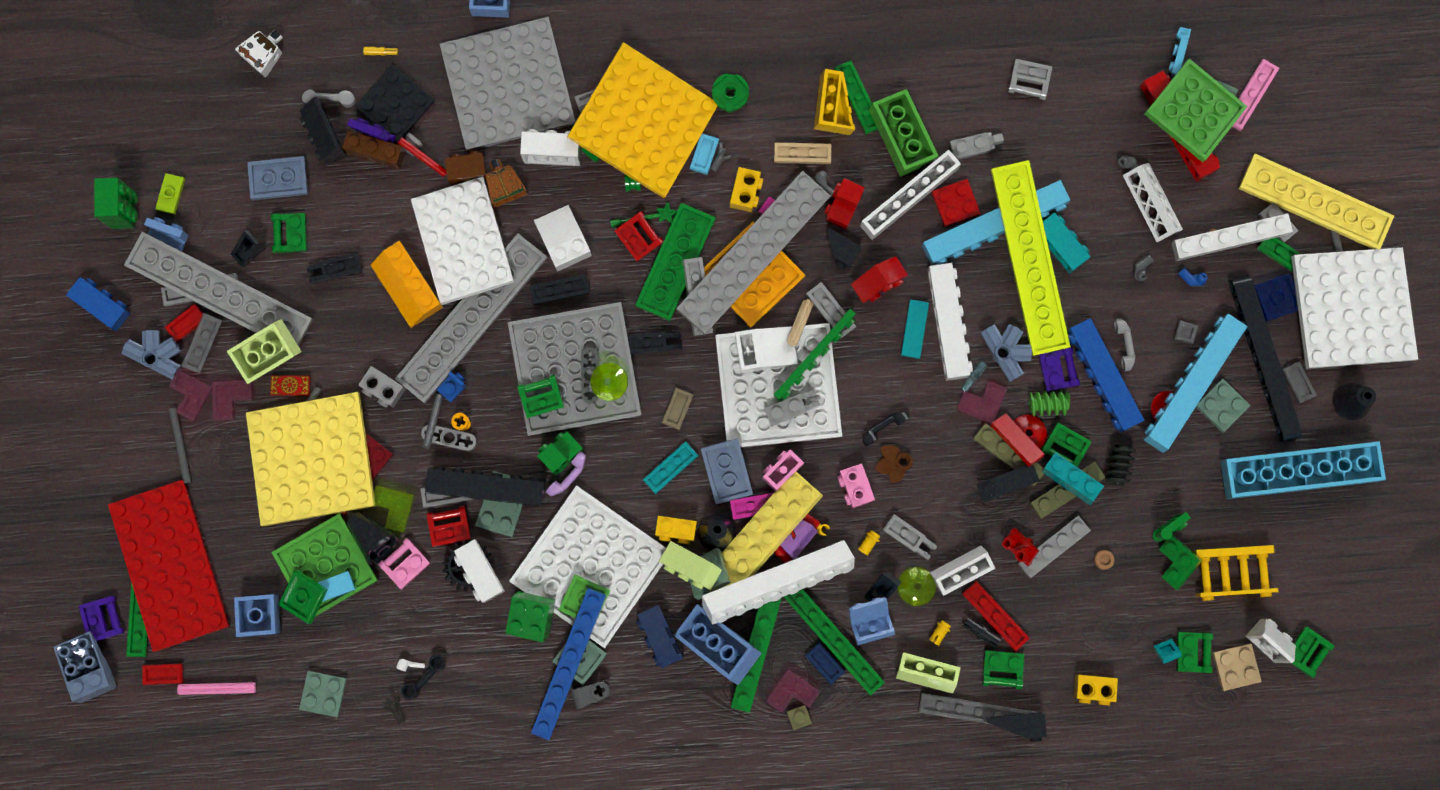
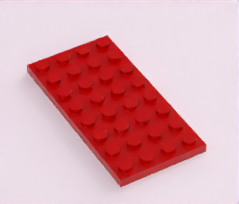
M180 480L108 504L152 651L157 652L230 627L184 481Z

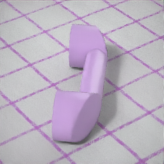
M582 452L577 454L571 462L575 468L561 484L554 481L546 490L549 496L560 494L569 487L582 472L586 455Z

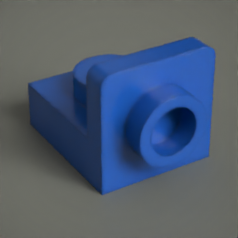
M450 371L447 379L436 390L452 403L467 386L463 383L465 379L458 372L454 375Z

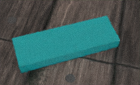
M911 299L909 301L901 356L920 359L929 306L928 302Z
M684 442L649 473L643 481L657 494L699 455L687 442Z

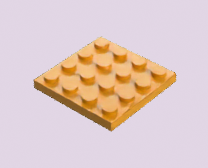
M754 222L747 226L704 267L705 277L750 229ZM781 251L730 308L752 328L806 275Z

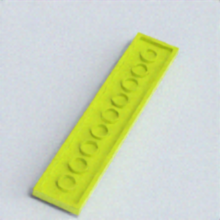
M1028 160L992 168L991 174L1029 345L1032 348V356L1069 348L1070 342L1030 162Z

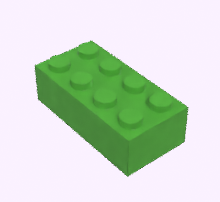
M907 89L872 103L869 112L900 177L932 164L939 157Z

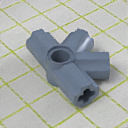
M994 324L980 332L992 353L993 359L998 363L1009 382L1024 374L1018 362H1030L1032 348L1031 345H1016L1023 334L1019 328L1008 324L1001 336ZM998 349L1005 350V358L999 357Z
M159 330L142 331V345L129 339L122 348L121 354L172 380H175L181 371L182 366L170 360V358L182 352L180 347L172 337L160 344ZM152 355H155V362L153 364H149L148 358Z

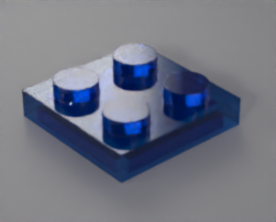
M1290 273L1254 285L1266 322L1298 311L1296 289Z

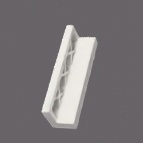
M1149 163L1142 164L1123 175L1156 242L1183 230ZM1138 173L1140 177L1139 185L1132 182L1131 175ZM1141 190L1147 191L1149 195L1147 202L1141 199ZM1150 207L1156 209V219L1150 217L1148 213ZM1158 223L1165 226L1167 233L1159 235L1157 231Z

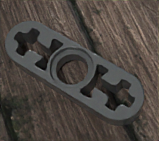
M591 347L585 348L581 353V396L589 404L595 403L599 398V355ZM588 351L595 355V358L591 360V364H596V368H584V364L588 365V359L584 358ZM588 370H593L596 374L595 379L592 381H587L584 377L585 372ZM584 383H596V387L592 386V392L596 393L592 400L585 397V393H588L589 388L588 386L584 387Z

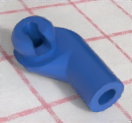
M1183 268L1178 273L1189 286H1202L1208 279L1205 273L1201 272L1200 274L1192 275L1186 268Z

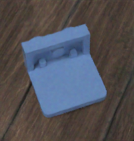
M154 217V220L146 219L144 225L149 228L148 235L181 252L183 251L189 236L183 231V227L176 224L166 225V221Z
M874 598L870 602L857 603L849 608L851 627L857 645L895 635L886 598Z

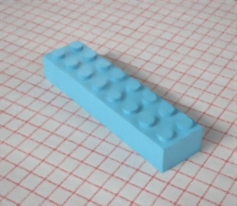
M1380 441L1220 461L1226 499L1386 480Z

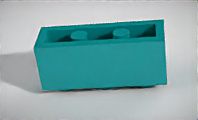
M1053 213L1043 221L1048 248L1070 274L1091 257L1089 255L1090 252L1085 245H1081L1078 242L1077 235L1065 226L1064 219L1060 215L1057 216L1056 213Z
M1056 452L1042 471V473L1089 505L1093 503L1104 485Z

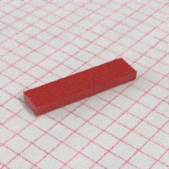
M977 581L962 593L967 601L1015 652L1030 639Z

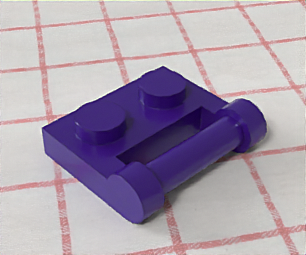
M1073 348L1038 355L1046 392L1080 386V380L1077 379L1072 356L1074 354ZM1061 356H1065L1070 379L1067 382L1064 381L1060 362Z
M115 596L79 605L85 633L91 631L96 642L124 634L123 627H120L114 604L116 602ZM102 605H107L113 630H107Z

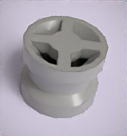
M408 133L405 140L416 148L423 146L412 134ZM403 148L408 154H410L411 156H414V155H413L412 153H410L408 150H406L405 148Z

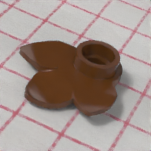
M893 445L881 447L880 450L884 458L877 463L875 470L881 474H889L891 483L901 481L905 476V472L913 465L912 456L907 452H901ZM900 459H906V465H901Z

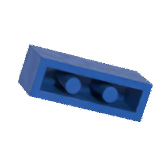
M79 277L66 296L105 325L117 331L131 314L126 310L128 306L119 300L117 302L111 299L113 295L106 290H98L96 288L98 284L90 278L85 280Z

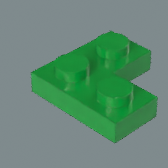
M1172 535L1159 549L1173 562L1162 578L1175 590H1179L1202 562V559Z

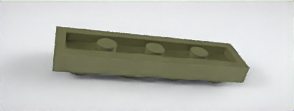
M986 423L973 438V440L1012 470L1026 466L1025 462ZM1035 463L1033 465L1040 480L1044 475L1042 473L1044 468Z
M1096 462L1082 469L1083 472L1098 482L1106 478ZM1058 484L1030 502L1039 518L1042 519L1076 496Z

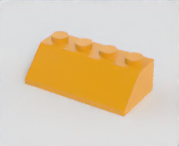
M400 241L385 249L371 264V267L410 328L443 308Z

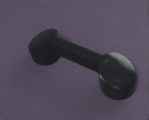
M906 412L889 415L867 431L862 441L863 444L867 447L878 439L877 432L892 422L899 426L907 421L910 416Z
M433 655L429 659L430 668L414 685L407 683L402 687L401 694L405 699L413 700L417 698L420 694V689L436 672H441L445 669L446 662L442 656Z

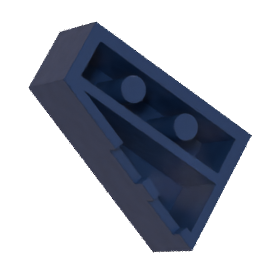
M657 605L638 614L639 619L636 622L640 631L644 630L647 635L644 639L648 648H652L655 653L652 657L656 666L660 665L662 669L683 659L660 606Z

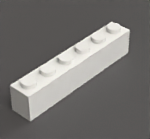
M949 150L946 151L862 220L860 227L873 240L955 173L961 163Z
M1283 214L1174 240L1171 244L1175 260L1180 261L1286 236L1292 233L1293 230L1289 214Z
M952 263L929 266L927 271L945 381L968 378L970 372H973L971 361H968L967 354L970 352L969 344L964 339L966 326L965 323L962 324L963 307L958 302L960 289L955 284L957 270L953 268Z

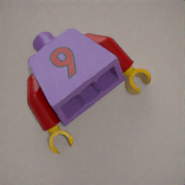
M807 514L775 550V554L783 563L792 561L791 559L795 560L817 532L821 536H826V534L822 533L821 528L825 527L829 530V525H821L820 521Z

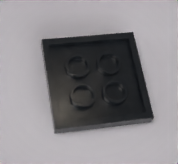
M391 65L356 104L355 108L374 124L384 127V130L395 135V141L398 142L401 137L404 138L435 103V100Z

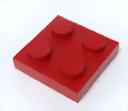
M968 179L931 192L944 228L981 214Z

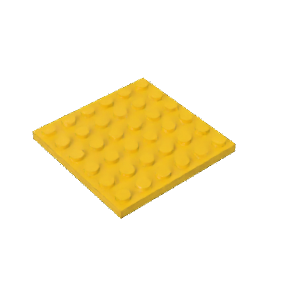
M623 42L567 138L657 195L665 198L715 112L717 104L713 99Z

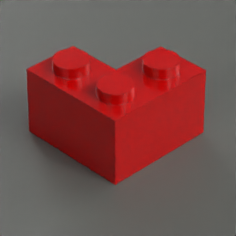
M845 178L842 183L838 182L832 196L835 200L833 204H828L824 213L827 215L826 221L846 230L865 187Z
M895 256L876 264L851 285L863 303L869 300L874 302L881 297V292L886 293L893 287L895 289L903 284V279L908 274Z

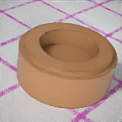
M1107 550L1099 551L1094 556V564L1101 570L1109 569L1114 564V556Z

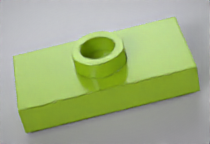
M165 173L155 208L157 211L176 214L185 182L184 177Z

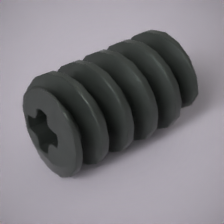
M1115 444L1114 446L1117 448L1111 449V452L1115 455L1109 458L1114 463L1108 464V467L1112 470L1106 472L1111 478H1106L1105 482L1125 487L1124 483H1130V480L1125 478V476L1132 475L1131 472L1127 471V468H1133V465L1128 462L1135 460L1134 457L1130 456V453H1136V450L1128 446Z

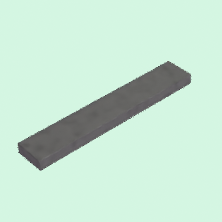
M921 693L918 711L919 713L986 723L983 721V717L1038 713Z

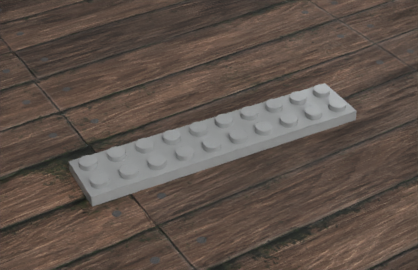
M802 171L676 310L705 335L830 198V195Z
M144 232L139 236L124 266L255 333L282 319L298 346L313 321L312 318Z
M517 234L505 248L514 283L463 298L395 378L423 403H426L431 398L436 389L447 379L449 372H452L547 260L546 255L520 234Z

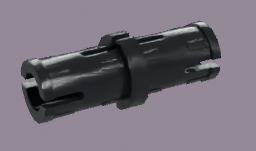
M970 616L963 625V627L975 634L976 638L984 640L993 648H996L1002 640L1001 637L987 629L986 625H981Z

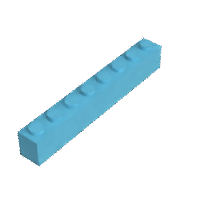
M1061 180L1036 191L1042 219L1050 215L1049 212L1064 210L1070 201ZM999 208L924 241L922 248L930 265L945 264L948 262L947 259L952 256L954 259L964 255V251L968 249L973 251L982 246L981 243L985 241L991 243L999 239L998 236L1005 233Z
M1230 314L1217 319L1214 324L1215 330L1213 333L1209 332L1204 339L1206 344L1203 348L1200 347L1194 355L1196 357L1193 363L1190 362L1184 370L1186 375L1184 378L1180 377L1174 387L1177 389L1165 399L1166 406L1164 409L1160 408L1156 413L1155 418L1157 420L1154 424H1150L1144 432L1147 434L1144 441L1162 453L1170 448L1247 328L1245 324Z

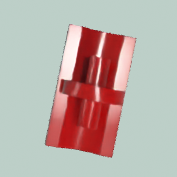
M1016 528L1012 529L1002 542V546L1006 550L1012 551L1015 554V558L1027 566L1032 564L1033 559L1040 551L1033 545L1034 541L1031 538L1026 539Z

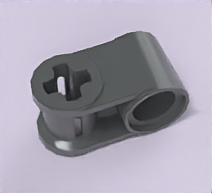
M597 682L572 690L571 694L576 709H581L605 699L610 693V687L605 682ZM598 686L605 688V691L602 692L603 696L596 693Z

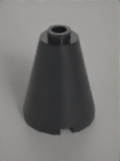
M1346 383L1335 391L1332 403L1336 413L1341 418L1349 421L1360 420L1372 408L1376 401V392L1368 386Z
M354 512L348 517L347 525L368 564L372 565L374 561L377 564L386 559L394 551L392 548L394 544H399V539L395 534L363 512Z
M713 513L701 521L698 528V537L701 544L711 551L719 548L721 551H724L736 537V526L728 516L721 513ZM715 527H720L721 532L715 533L713 529Z

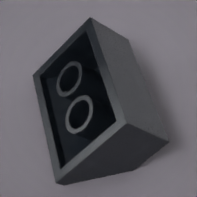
M317 96L313 97L300 110L302 117L299 119L303 127H307L309 130L307 137L311 145L315 144L317 148L314 151L319 162L323 161L325 165H329L346 157V154L342 149L340 140L325 107Z

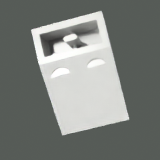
M792 326L735 332L741 373L797 365L795 346L791 347L787 343Z

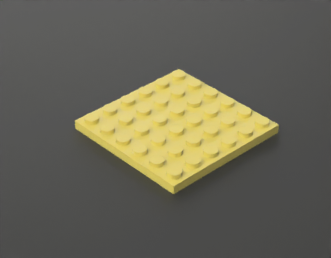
M359 392L246 413L261 526L376 506Z

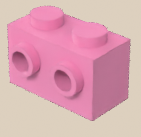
M791 449L787 453L783 451L776 458L778 462L774 466L770 464L763 471L765 475L762 479L774 491H777L804 464Z
M862 464L839 472L840 476L837 479L840 487H844L846 491L844 499L847 506L851 505L853 509L875 500Z

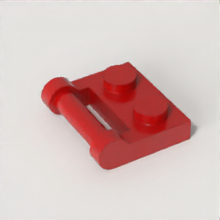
M642 211L614 231L636 262L664 242L645 220V215ZM638 221L652 240V244L648 245L633 225Z
M465 505L459 506L458 509L434 514L429 512L426 514L432 547L461 542L462 540H471ZM458 516L461 518L459 522L435 526V521Z

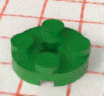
M723 74L713 84L712 98L718 108L728 113L737 111L747 103L749 98L748 84L740 75ZM734 89V96H727L726 90Z

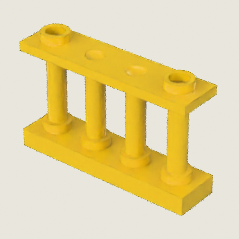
M1274 545L1192 551L1202 559L1201 571L1204 593H1196V597H1202V601L1214 600V596L1260 593V597H1271L1273 592H1278V588L1269 589L1266 559L1268 554L1274 553ZM1249 555H1256V558L1259 560L1261 589L1250 590L1247 563ZM1229 556H1237V560L1240 563L1242 590L1231 591L1228 567ZM1212 557H1218V561H1220L1223 592H1211L1209 561Z

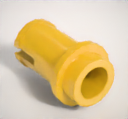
M872 530L866 533L867 537L858 548L859 551L867 556L875 544L880 542V536Z
M942 620L940 623L937 622L938 626L929 638L930 641L940 646L947 632L951 631L949 630L951 626Z

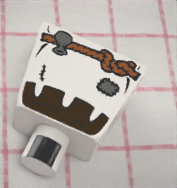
M276 30L268 37L258 31L235 50L266 78L282 55L281 50L276 44L283 37Z

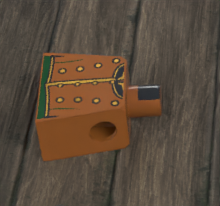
M500 159L489 163L493 172L486 174V179L494 208L528 195L511 165L503 167Z

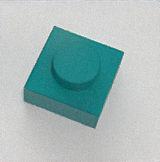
M1172 639L1154 646L1155 652L1163 664L1181 657V651Z

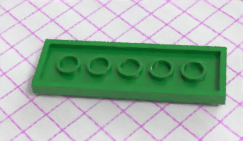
M683 203L680 204L635 307L671 321L686 287L682 260L699 258L716 217Z

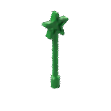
M666 203L664 209L656 208L658 213L644 216L645 220L659 218V222L667 220L672 224V216L677 213V210H671L669 203ZM631 218L610 220L611 228L619 227Z

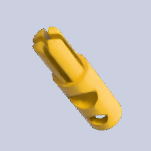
M364 47V55H398V49Z

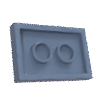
M304 156L247 162L251 200L309 195L306 158Z
M738 438L701 448L715 504L753 495Z

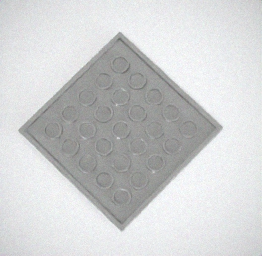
M549 17L440 44L466 151L519 139L522 136V132H527L528 129L546 132L547 130H555L575 124Z
M621 302L508 322L518 384L527 385L549 378L550 375L554 374L564 404V408L528 419L523 408L528 436L642 415ZM588 347L594 348L599 355V398L592 404L586 403L581 396V353ZM588 351V354L584 355V358L588 359V365L584 364V368H596V364H591V360L595 358V355ZM588 370L584 374L587 381L594 380L596 376L593 370ZM584 383V387L588 386L589 388L588 393H585V397L592 400V397L596 396V393L592 392V386L596 387V383ZM552 386L527 392L526 396L529 398L552 391Z

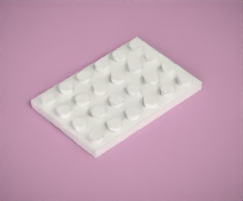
M483 177L411 199L441 305L514 283Z

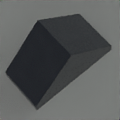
M245 230L231 255L242 267H245L262 253L265 247L251 232Z

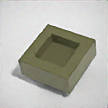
M805 705L787 711L793 730L812 724Z

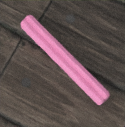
M256 683L179 684L177 687L179 695L256 692Z

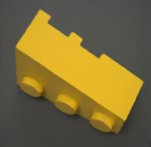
M824 69L820 74L814 129L851 135L855 131L851 116L852 111L847 97L848 92L844 72Z

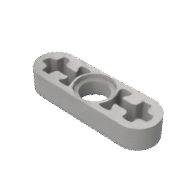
M428 425L422 429L421 435L423 439L425 438ZM439 426L435 427L434 433L440 434V430H442L440 442L437 441L439 438L433 436L431 442L464 451H472L477 446V439L472 434ZM447 433L454 434L455 439L452 443L444 441V436ZM460 434V439L467 440L470 437L473 444L466 447V444L459 442V446H456L459 440L458 435Z

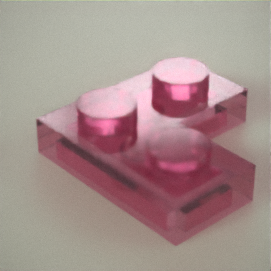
M180 370L177 371L169 387L185 395L176 412L195 422L213 388Z
M245 380L212 382L213 420H234V401L253 400L252 382L249 384Z
M989 381L982 398L964 391L957 410L992 424L1007 388Z
M788 669L766 702L783 713L791 699L795 697L810 708L820 691Z

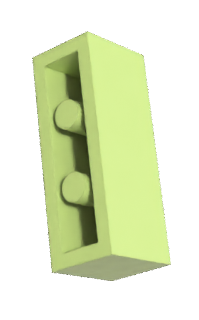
M670 541L659 562L665 565L664 569L673 575L676 571L679 573V578L686 582L689 579L692 580V585L701 590L703 587L711 590L722 571L713 563Z
M903 652L896 679L953 693L957 686L960 667Z

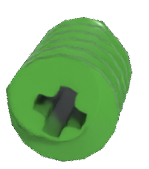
M1067 391L1065 395L1062 392H1058L1057 396L1055 392H1050L1049 396L1047 392H1043L1042 395L1036 392L1034 397L1029 392V410L1032 416H1035L1036 411H1039L1040 416H1043L1044 411L1047 412L1048 416L1051 415L1052 411L1058 416L1060 410H1062L1063 416H1066L1067 410L1070 407L1069 392Z

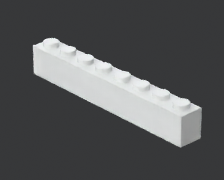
M843 540L702 596V606L712 625L722 623L728 618L742 615L750 609L760 608L763 604L777 601L788 594H795L803 588L813 587L821 581L830 580L841 573H848L854 569L855 558Z

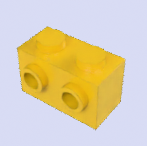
M658 516L655 536L659 537L661 541L670 542L671 539H678V543L690 544V541L694 542L697 521Z

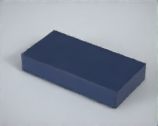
M820 643L805 655L830 685L845 673Z

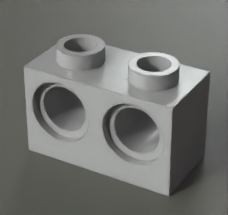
M372 366L359 383V386L363 388L362 393L370 398L374 395L378 398L377 402L385 408L388 405L394 408L406 390L402 385ZM372 379H377L378 381L375 388L369 387V382ZM393 389V396L385 398V392Z

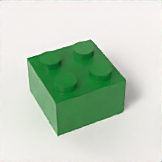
M518 591L511 599L505 634L543 643L549 637L556 600Z

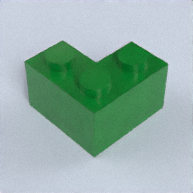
M561 432L554 439V444L550 443L547 445L546 443L538 450L540 454L537 457L555 476L566 468L579 452L584 451L568 432L565 434Z

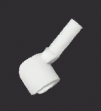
M400 659L396 668L402 671H406L408 666L425 668V663Z

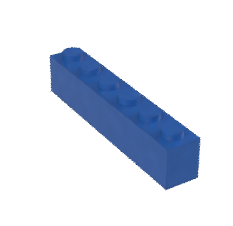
M1091 318L1071 327L1067 331L1069 342L1071 345L1074 344L1078 360L1080 362L1083 361L1087 377L1089 379L1092 378L1096 394L1103 399L1102 405L1105 411L1110 413L1113 427L1121 433L1144 421Z

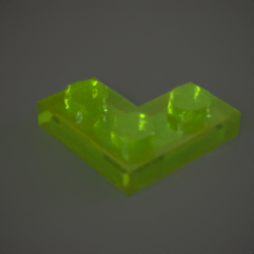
M376 486L374 491L375 505L390 509L385 528L405 533L415 495Z

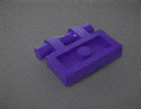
M360 118L357 121L349 119L347 126L382 141L392 143L395 141V135L390 134L389 131L384 130L385 128L380 125H368L369 122Z

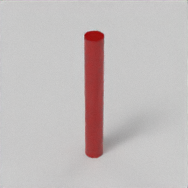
M403 137L398 140L397 143L441 176L444 177L447 174L446 169Z

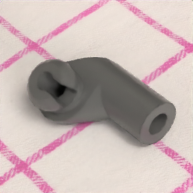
M1123 155L1118 159L1119 166L1133 170L1139 166L1137 160L1133 157ZM1138 173L1133 174L1134 178L1139 177Z
M821 170L816 173L815 182L831 198L834 194V189L827 185V172Z
M1148 254L1135 263L1134 277L1136 280L1144 281L1147 279L1146 267L1154 262L1151 255Z

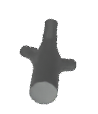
M719 143L717 157L709 168L713 172L718 170L723 161L731 159V155L724 156L726 148H723L722 143Z

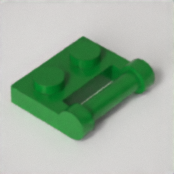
M271 214L274 238L272 253L307 252L306 214ZM286 221L287 246H281V222Z
M554 374L550 375L549 378L527 385H517L527 419L564 408ZM552 386V391L529 398L526 396L527 392Z
M1057 423L1041 451L1051 457L1056 452L1078 467L1092 441ZM1054 443L1076 456L1075 459L1071 460L1052 449V444Z
M1187 512L1175 515L1152 533L1153 540L1160 542L1163 539H1170L1172 532L1180 531L1188 525L1186 521L1191 517Z
M1304 626L1293 643L1296 646L1295 660L1291 664L1314 679L1318 667L1328 652L1332 651L1335 646L1309 627ZM1321 644V650L1319 651L1311 665L1307 667V661L1309 660L1317 646Z
M1177 632V647L1181 651V657L1176 659V671L1213 673V667H1211V640H1213V634ZM1198 639H1203V667L1198 666Z
M984 651L982 686H989L990 684L1022 689L1024 654ZM990 671L1016 673V679L990 677Z

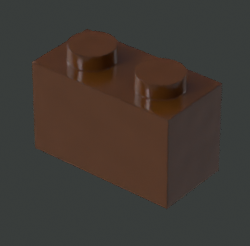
M472 151L468 155L460 156V154H453L449 158H445L447 179L450 185L464 183L480 177L486 180L487 172L483 153Z

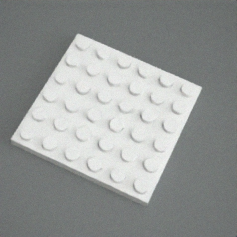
M1403 247L1291 256L1306 369L1418 360Z
M829 323L806 325L804 327L798 345L795 346L797 365L741 373L735 333L715 335L727 441L738 438L740 447L743 448L842 437L832 343L828 346L830 348L828 353L824 357L820 355L817 358L816 362L818 364L812 371L807 370L803 374L805 377L798 386L796 384L790 389L792 393L787 398L789 399L798 394L802 395L815 390L816 394L813 397L802 401L804 406L814 401H819L820 406L772 427L764 411V408L784 401L783 398L780 401L776 400L773 397L774 393L830 332Z
M576 486L512 576L510 582L525 593L555 599L554 613L572 626L576 618L558 609L574 575H578L610 590L590 636L592 640L606 648L663 564L659 560L666 547Z

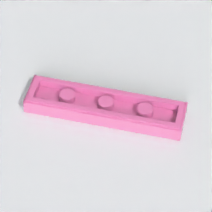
M1265 59L1260 62L1238 98L1248 107L1232 127L1239 131L1243 129L1278 72L1279 68Z

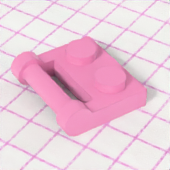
M408 538L387 559L378 563L380 568L401 590L431 564ZM410 549L412 554L392 570L389 566Z

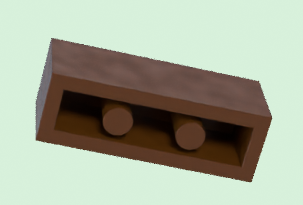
M347 131L342 149L348 155L399 170L406 153L402 146L352 131Z

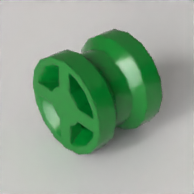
M624 174L626 192H630L633 189L641 191V184Z

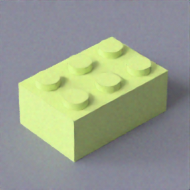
M282 319L272 323L227 351L247 384L302 352Z

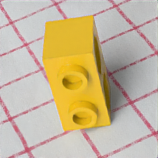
M738 168L730 208L752 212L753 207L757 208L759 196H756L757 189L761 190L763 178H760L761 172ZM752 178L755 182L752 185H747L744 180ZM746 195L750 198V201L743 203L740 201V197Z
M1075 675L1073 698L1079 699V703L1091 704V700H1098L1099 705L1110 706V702H1116L1118 678ZM1084 684H1088L1090 687V692L1087 695H1084L1081 691ZM1103 686L1109 688V694L1106 697L1101 694Z

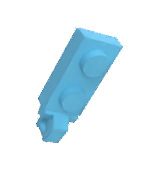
M1180 27L1176 35L1179 45L1175 44L1173 55L1176 56L1175 62L1170 63L1168 73H1172L1171 80L1182 67L1191 29Z

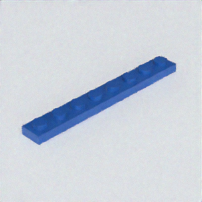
M591 588L587 589L532 729V734L550 740L607 596L606 594Z

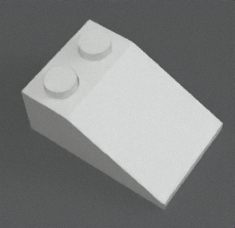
M569 205L534 220L557 272L592 256Z
M1260 619L1246 637L1274 663H1293L1296 648L1291 642L1293 639L1285 632L1281 633L1277 629L1278 625L1271 619Z

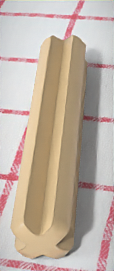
M810 299L803 300L788 336L787 343L791 347L798 345L814 305Z

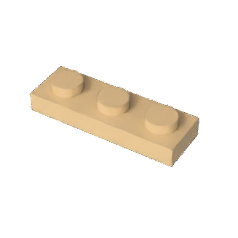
M775 143L774 163L831 164V144Z

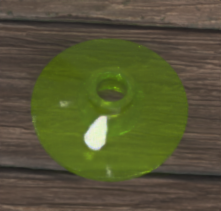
M603 363L596 367L591 375V388L594 394L602 400H617L627 390V374L616 363ZM606 378H608V379L610 380V384H609V385H606V384H605V379H606Z
M912 567L900 575L899 580L901 584L897 590L904 602L913 606H921L933 598L936 584L928 570L921 567ZM916 582L920 583L921 588L919 590H916L914 588V584Z

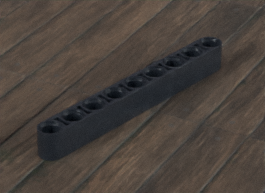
M1246 275L1229 281V288L1240 322L1247 326L1244 334L1277 435L1281 442L1301 437L1302 430L1252 278Z

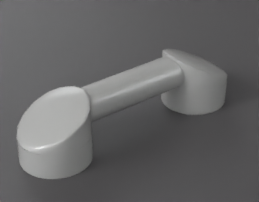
M309 89L302 95V101L305 105L316 96L320 101H340L347 108L352 107L356 101L354 95L347 90H343L339 94L315 93Z
M1115 319L1116 334H1123L1127 356L1121 357L1122 369L1124 372L1130 371L1136 357L1131 330L1123 319Z

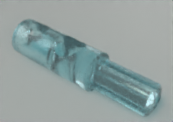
M982 361L979 362L961 388L964 392H967L972 384L977 381L987 365Z

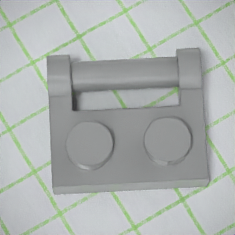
M1015 59L1008 93L1014 94V92L1045 100L1052 66ZM1017 80L1042 85V88L1039 90L1016 85Z

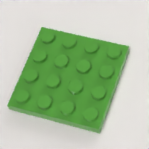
M1188 59L1144 114L1200 161L1204 162L1248 106L1191 59Z
M340 513L271 552L288 583L295 570H299L316 582L350 571L356 590L322 602L316 616L378 581Z

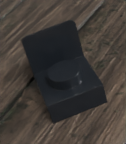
M886 570L865 594V597L870 601L874 598L888 599L899 587L901 581Z

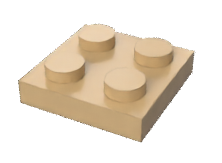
M1252 644L1212 652L1222 691L1262 682Z

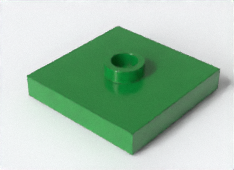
M295 570L278 605L305 623L312 624L328 589L299 570Z

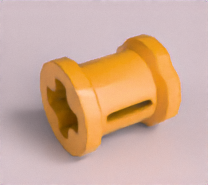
M456 413L452 417L451 423L456 430L464 432L470 428L471 422L464 413ZM463 418L465 424H461L459 427L457 421Z

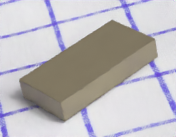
M675 388L662 424L680 431L694 394Z

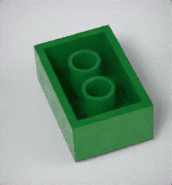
M119 178L94 179V217L112 229L135 228V222L138 221V215L135 211V204L138 202L137 193Z

